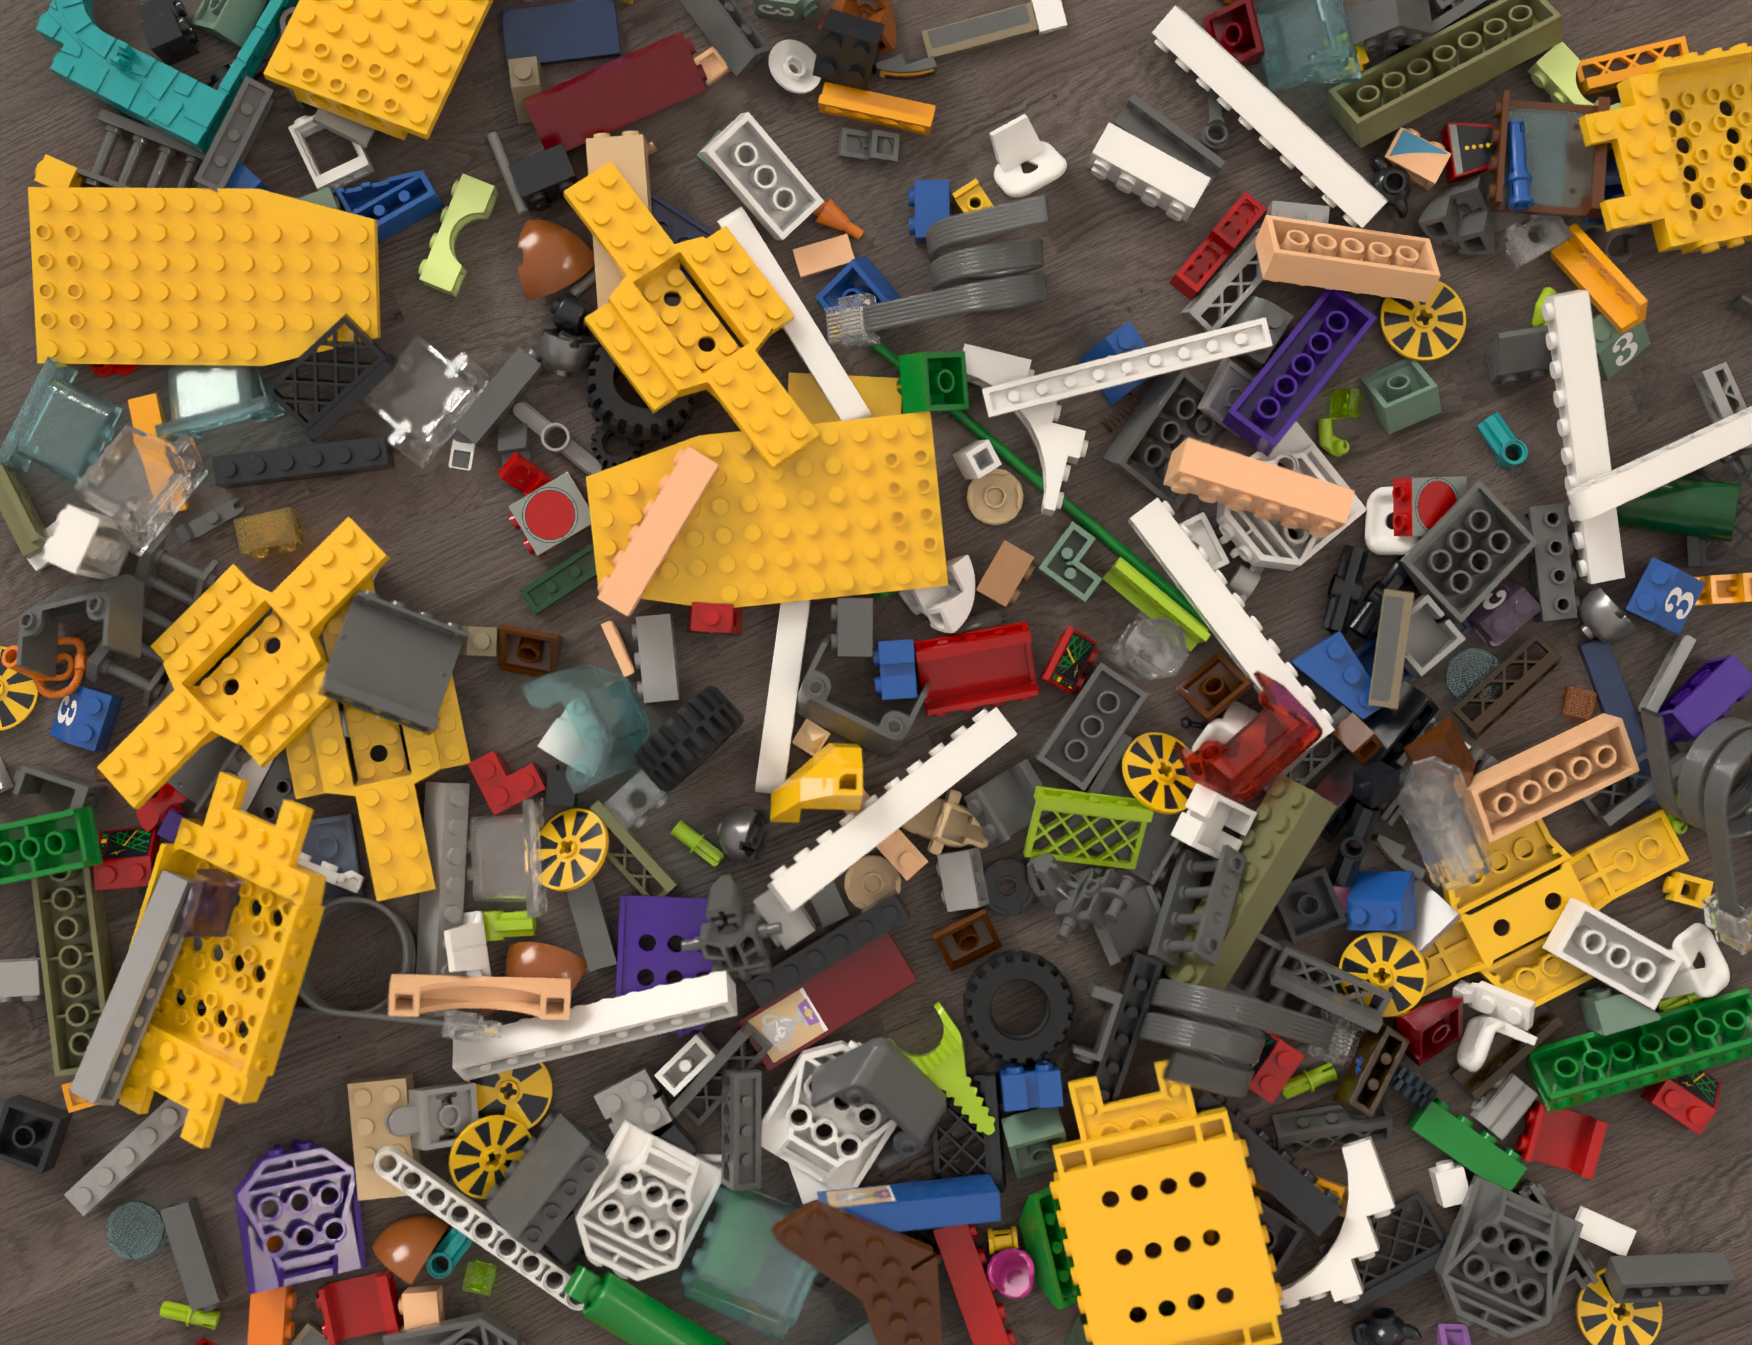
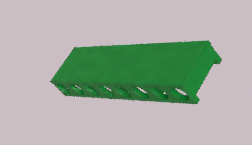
M92 806L70 809L0 825V885L103 864Z
M1742 989L1658 1013L1661 1020L1606 1036L1593 1031L1536 1047L1528 1054L1525 1065L1548 1114L1751 1057L1752 1000L1749 989Z

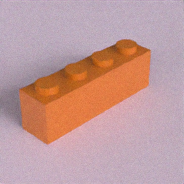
M300 1234L296 1235L297 1242L301 1241ZM271 1236L266 1242V1247L268 1249L276 1248L280 1243V1236ZM293 1284L251 1294L247 1345H286L293 1338L295 1322L291 1321V1313L295 1309L297 1293L293 1292Z

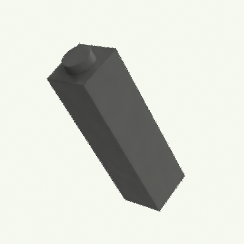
M519 347L453 427L481 448L513 410L514 405L523 398L546 370L540 364L543 359L532 349L529 348L525 352Z
M595 875L583 886L566 891L589 972L617 964L618 953Z
M197 1196L168 1205L160 1213L191 1311L202 1308L203 1312L218 1308L220 1306L219 1302L228 1294Z

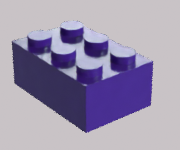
M1733 654L1707 660L1662 703L1657 712L1663 717L1667 739L1671 743L1687 742L1696 739L1715 720H1720L1727 716L1731 711L1729 707L1735 701H1741L1750 694L1752 674Z

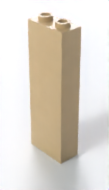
M624 131L622 136L611 137L609 133H597L593 135V138L586 139L588 175L607 163L612 162L652 214L648 147L645 136L639 134L638 131ZM593 236L597 303L599 309L608 303L609 297L623 281V278L615 263Z

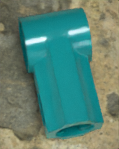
M1498 412L1475 427L1495 454V460L1501 468L1506 470L1513 469L1526 459L1528 454L1526 445L1516 439ZM1506 448L1513 449L1516 452V461L1507 458L1505 454Z
M453 1227L435 1252L429 1257L427 1261L428 1273L432 1277L440 1279L448 1276L474 1241ZM436 1257H445L448 1260L449 1267L446 1269L440 1268L436 1264Z

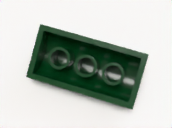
M1680 477L1617 506L1618 525L1623 528L1732 542L1742 484Z

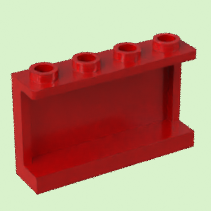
M1027 622L913 642L921 692L926 682L931 684L923 702L926 715L940 717L951 711H972L978 706H999L1004 704L1005 701L1016 699L1018 701H1027L1032 699L1033 696L1039 695L1031 649L1032 639Z

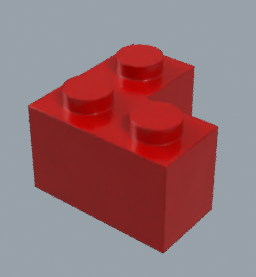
M499 750L492 751L468 763L493 815H499L546 791L547 780L538 763H531L511 774Z

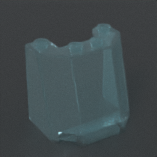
M585 664L546 674L521 687L528 702L535 708L545 709L562 701L588 753L573 761L567 768V780L574 794L589 792L638 767L635 764L634 755L647 741L652 726L626 677L590 664Z
M724 1185L723 1188H718L713 1199V1203L717 1204V1214L714 1222L709 1221L703 1233V1238L706 1239L702 1249L697 1248L691 1268H685L679 1284L683 1286V1296L782 1342L786 1337L788 1328H792L797 1321L817 1269L783 1247L772 1235L771 1227L800 1208L751 1189L733 1191Z

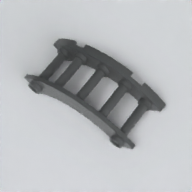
M156 531L140 549L134 576L140 578L144 583L143 619L167 630L175 621L147 608L148 605L145 602L150 590L156 589L191 606L220 577L216 574L219 562L213 560L203 571L167 553V549L164 548L166 536ZM162 563L197 580L195 595L160 579V575L157 574L160 564ZM102 639L87 660L85 678L95 683L102 674L107 675L109 673L145 691L143 706L149 708L153 701L158 699L169 679L162 658L150 645L141 642V654L162 664L150 681L115 664L114 658L118 652L102 647Z

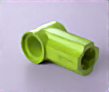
M503 910L481 911L483 913L486 941L504 940L505 937L536 935V916L534 910L503 912Z

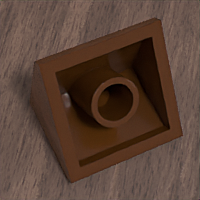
M501 624L499 670L555 680L564 637Z
M1219 652L1177 686L1176 690L1204 723L1214 719L1249 690L1253 683Z
M1448 717L1403 748L1428 796L1431 797L1469 788L1476 763L1452 717Z
M983 906L931 931L951 972L1002 947Z

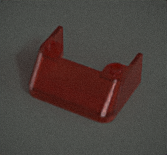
M1258 670L1253 675L1262 688L1259 702L1265 709L1226 744L1216 740L1206 741L1195 752L1178 743L1173 747L1192 781L1238 803L1252 799L1317 742L1323 734V729L1318 721L1283 684Z

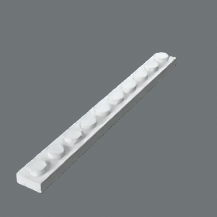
M1265 317L983 388L982 393L988 417L991 418L1272 347L1273 344Z

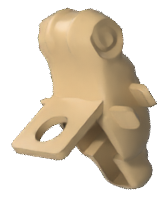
M953 789L948 790L945 799L936 798L901 826L906 831L930 839L927 850L936 855L941 854L944 845L954 848L972 845L979 849H984L990 843L984 837L982 827L976 817L969 812L968 808L959 804L962 796L961 792Z

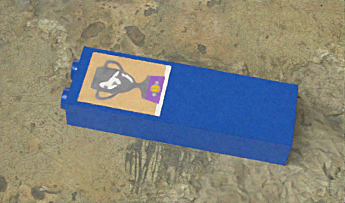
M990 1174L817 1192V1201H822L896 1232L1001 1221L999 1190Z

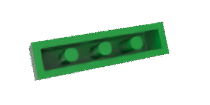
M1437 1097L1426 1110L1420 1106L1416 1108L1406 1123L1408 1127L1480 1178L1509 1191L1513 1190L1527 1167L1519 1162L1522 1159L1520 1155L1508 1147L1505 1151L1496 1146L1498 1142L1496 1138L1484 1130L1481 1135L1472 1129L1474 1126L1472 1121L1461 1114L1457 1118L1448 1112L1451 1107Z

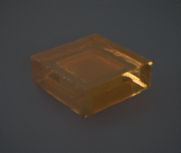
M1566 686L1560 714L1585 720L1592 719L1597 692Z

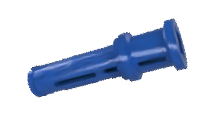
M1520 120L1509 121L1507 125L1509 174L1505 182L1509 186L1510 194L1507 207L1515 211L1529 209L1535 204L1530 191V183H1532L1533 178L1527 168L1524 121Z

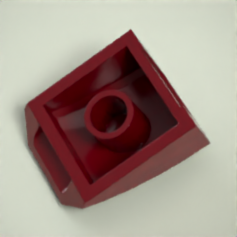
M1463 995L1433 999L1418 1004L1409 1011L1395 1016L1397 1032L1410 1040L1405 1054L1418 1066H1421L1463 1036Z

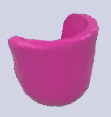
M1014 1248L1005 1249L991 1258L988 1264L987 1276L989 1281L1006 1298H1024L1030 1294L1034 1286V1264L1031 1257L1025 1251Z

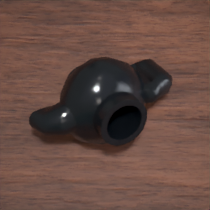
M1377 154L1370 161V166L1375 172L1370 184L1388 200L1385 206L1393 207L1399 218H1405L1408 213L1406 199L1410 195L1412 188L1411 178L1405 170L1396 166H1387L1384 157Z
M1390 1308L1376 1309L1372 1312V1319L1369 1322L1363 1320L1355 1322L1351 1326L1353 1340L1356 1344L1367 1345L1369 1343L1371 1345H1402L1405 1339L1420 1340L1422 1338L1417 1327L1404 1323L1400 1317L1395 1315L1394 1310Z

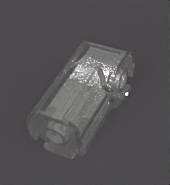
M1138 612L1134 618L1139 621L1135 620L1133 624H1128L1111 649L1115 655L1109 654L1105 660L1137 682L1176 675L1189 656L1184 630L1166 617L1151 619L1143 612Z
M1433 756L1412 763L1396 800L1433 885L1439 887L1441 883L1443 889L1450 890L1477 881L1475 875L1481 871L1483 875L1488 874L1491 871L1493 859L1465 796L1467 785L1459 767L1452 763L1450 765L1442 762L1443 759Z

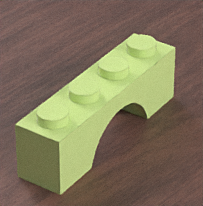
M1563 41L1553 46L1528 70L1532 81L1549 93L1553 103L1594 105L1582 96L1577 87L1576 71L1580 59ZM1620 102L1610 105V110L1622 108ZM1611 142L1608 143L1607 152L1613 148Z
M462 174L460 181H455L451 190V196H453L449 207L445 206L440 217L442 225L439 232H435L430 240L429 248L431 251L428 259H423L419 267V280L424 285L457 297L467 273L465 268L458 262L455 254L457 235L468 223L479 219H489L499 195L495 186L466 174Z

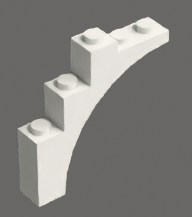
M964 344L963 351H965L967 382L978 385L981 388H987L1034 376L1035 370L1030 369L1032 361L1030 359ZM1057 401L1014 412L1027 428L1037 448L1043 472L1044 488L1041 514L1048 516L1053 515L1055 508L1061 509L1064 493L1059 491L1062 481L1067 482L1071 465H1067L1066 462L1076 465L1079 457L1085 458L1089 441L1084 440L1086 431L1052 423V421L1058 422L1062 405H1058Z
M1371 1136L1343 1144L1342 1151L1348 1170L1349 1186L1346 1217L1340 1233L1328 1253L1313 1269L1294 1282L1281 1287L1284 1300L1279 1301V1304L1283 1306V1309L1297 1306L1300 1304L1299 1300L1310 1297L1312 1301L1324 1298L1328 1295L1327 1291H1331L1334 1302L1342 1300L1343 1304L1354 1302L1360 1299V1294H1363L1364 1287L1353 1258L1358 1257L1359 1261H1364L1376 1256L1375 1252L1379 1251L1380 1245L1369 1215H1374V1218H1381L1391 1214L1390 1209L1395 1208V1201Z

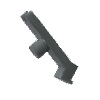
M231 499L195 520L174 529L182 545L201 538L246 511L244 507L235 508L240 499Z

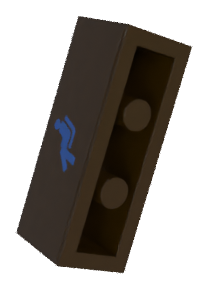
M1385 1025L1381 1026L1378 1033L1368 1030L1332 1101L1354 1115L1372 1118L1410 1040Z

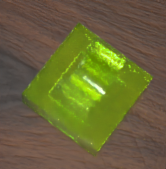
M1345 388L1331 390L1329 418L1344 420L1363 416V412L1358 411L1359 401H1364V397L1359 395L1360 389Z
M470 1259L467 1264L462 1290L491 1296L498 1265Z

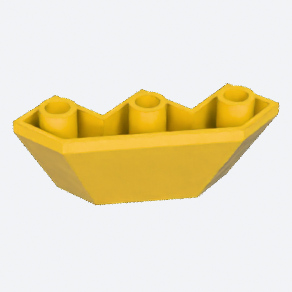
M828 743L771 792L770 822L799 823L801 808L860 810L863 797L862 749L859 744Z

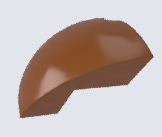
M836 0L829 8L884 24L879 54L895 49L897 30L890 0ZM829 9L825 12V14L822 16L817 25L820 31Z
M533 219L527 220L518 242V248L523 250V264L518 266V273L527 300L541 298L569 286L595 265L594 253L578 236L568 229L544 220Z
M538 942L510 944L506 958L507 977L571 979V992L580 981L587 967L586 961L578 955L557 946ZM523 1013L529 1019L538 1017L531 1014Z
M427 1213L398 1219L381 1231L372 1243V1249L377 1258L389 1270L412 1285L431 1253L439 1245L450 1224L437 1215Z

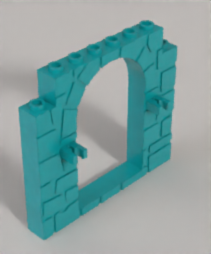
M53 0L48 11L40 16L36 30L47 42L61 48V52L56 53L50 67L60 80L206 155L245 77H254L281 32L280 17L282 13L288 8L295 7L299 0H270L256 23V27L250 33L236 60H234L220 83L218 90L179 72L100 30L93 15L92 0Z

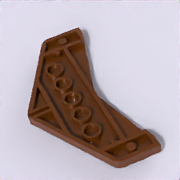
M822 1201L810 1202L771 1227L772 1235L783 1247L862 1300L878 1345H942L937 1255L931 1245Z

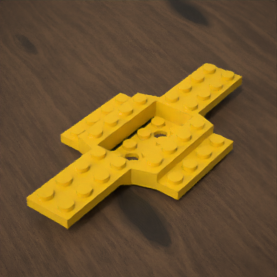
M612 162L607 163L564 191L565 199L615 263L623 278V281L609 297L608 303L585 317L584 322L653 414L676 398L707 390L721 403L771 471L819 438V433L758 355V351L773 333L793 321L795 315L727 226L706 239L703 236L674 244ZM680 263L744 347L740 348L680 270ZM674 292L680 296L681 302L674 307L668 306L664 301V296L667 293ZM702 338H710L714 341L715 348L710 352H704L699 348L698 342Z
M347 517L272 593L255 585L238 566L232 564L151 645V648L164 661L163 665L174 691L97 768L133 808L140 809L203 745L220 735L241 745L260 766L266 767L332 701L330 698L317 694L329 663L319 636L327 621L390 557L353 519ZM272 608V614L267 616L263 623L250 636L246 637L242 644L229 657L225 658L208 678L201 682L200 686H194ZM272 638H278L280 649L274 654H269L266 649L268 641ZM232 679L237 680L239 683L238 691L234 695H227L225 692L226 683Z
M373 577L359 591L368 590L375 592ZM353 596L327 621L322 631L328 660L331 658ZM453 674L437 718L440 720L436 730L428 735L402 725L411 771L407 767L398 723L381 717L377 720L376 715L343 704L358 775L356 784L354 783L338 701L332 700L285 747L296 800L323 794L356 797L377 902L436 889L418 803L416 784L443 769L470 763ZM382 745L387 749L388 755L384 761L376 762L371 758L370 752L374 746Z
M1658 809L1572 854H1568L1551 837L1541 818L1491 843L1478 838L1433 861L1432 863L1444 884V887H1442L1444 900L1460 914L1461 918L1422 954L1428 974L1426 989L1422 997L1459 978L1478 972L1489 984L1536 1002V1008L1595 978L1542 947L1571 897L1600 912L1601 908L1617 897L1690 861L1664 810ZM1560 865L1559 870L1471 915L1465 914V912ZM1550 893L1558 894L1561 899L1559 907L1554 910L1549 909L1545 904V898ZM1499 919H1504L1509 924V931L1503 936H1498L1493 929L1494 923ZM1380 968L1376 973L1381 975V980H1386L1387 976L1390 975L1385 973V968Z

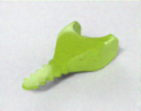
M937 1002L934 1007L941 1017L944 1033L943 1038L934 1050L920 1055L910 1054L898 1047L892 1038L888 1039L940 1089L946 1091L947 1097H954V1105L961 1106L962 1114L970 1116L969 1123L977 1124V1132L991 1135L995 1131V1117L988 1116L989 1108L982 1106L984 1099L976 1096L977 1087L970 1086L971 1078L966 1075L964 1039L946 1009L940 1002Z

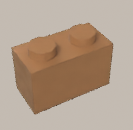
M1004 540L975 592L1002 608H1005L1008 603L1013 606L1021 593V590L1017 589L1022 578L1028 581L1036 567L1031 564L1034 557Z

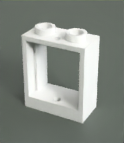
M315 115L302 116L296 119L293 125L288 127L318 190L327 187L341 188L375 172L365 148L352 142L359 157L321 174L305 138L325 128L313 123Z

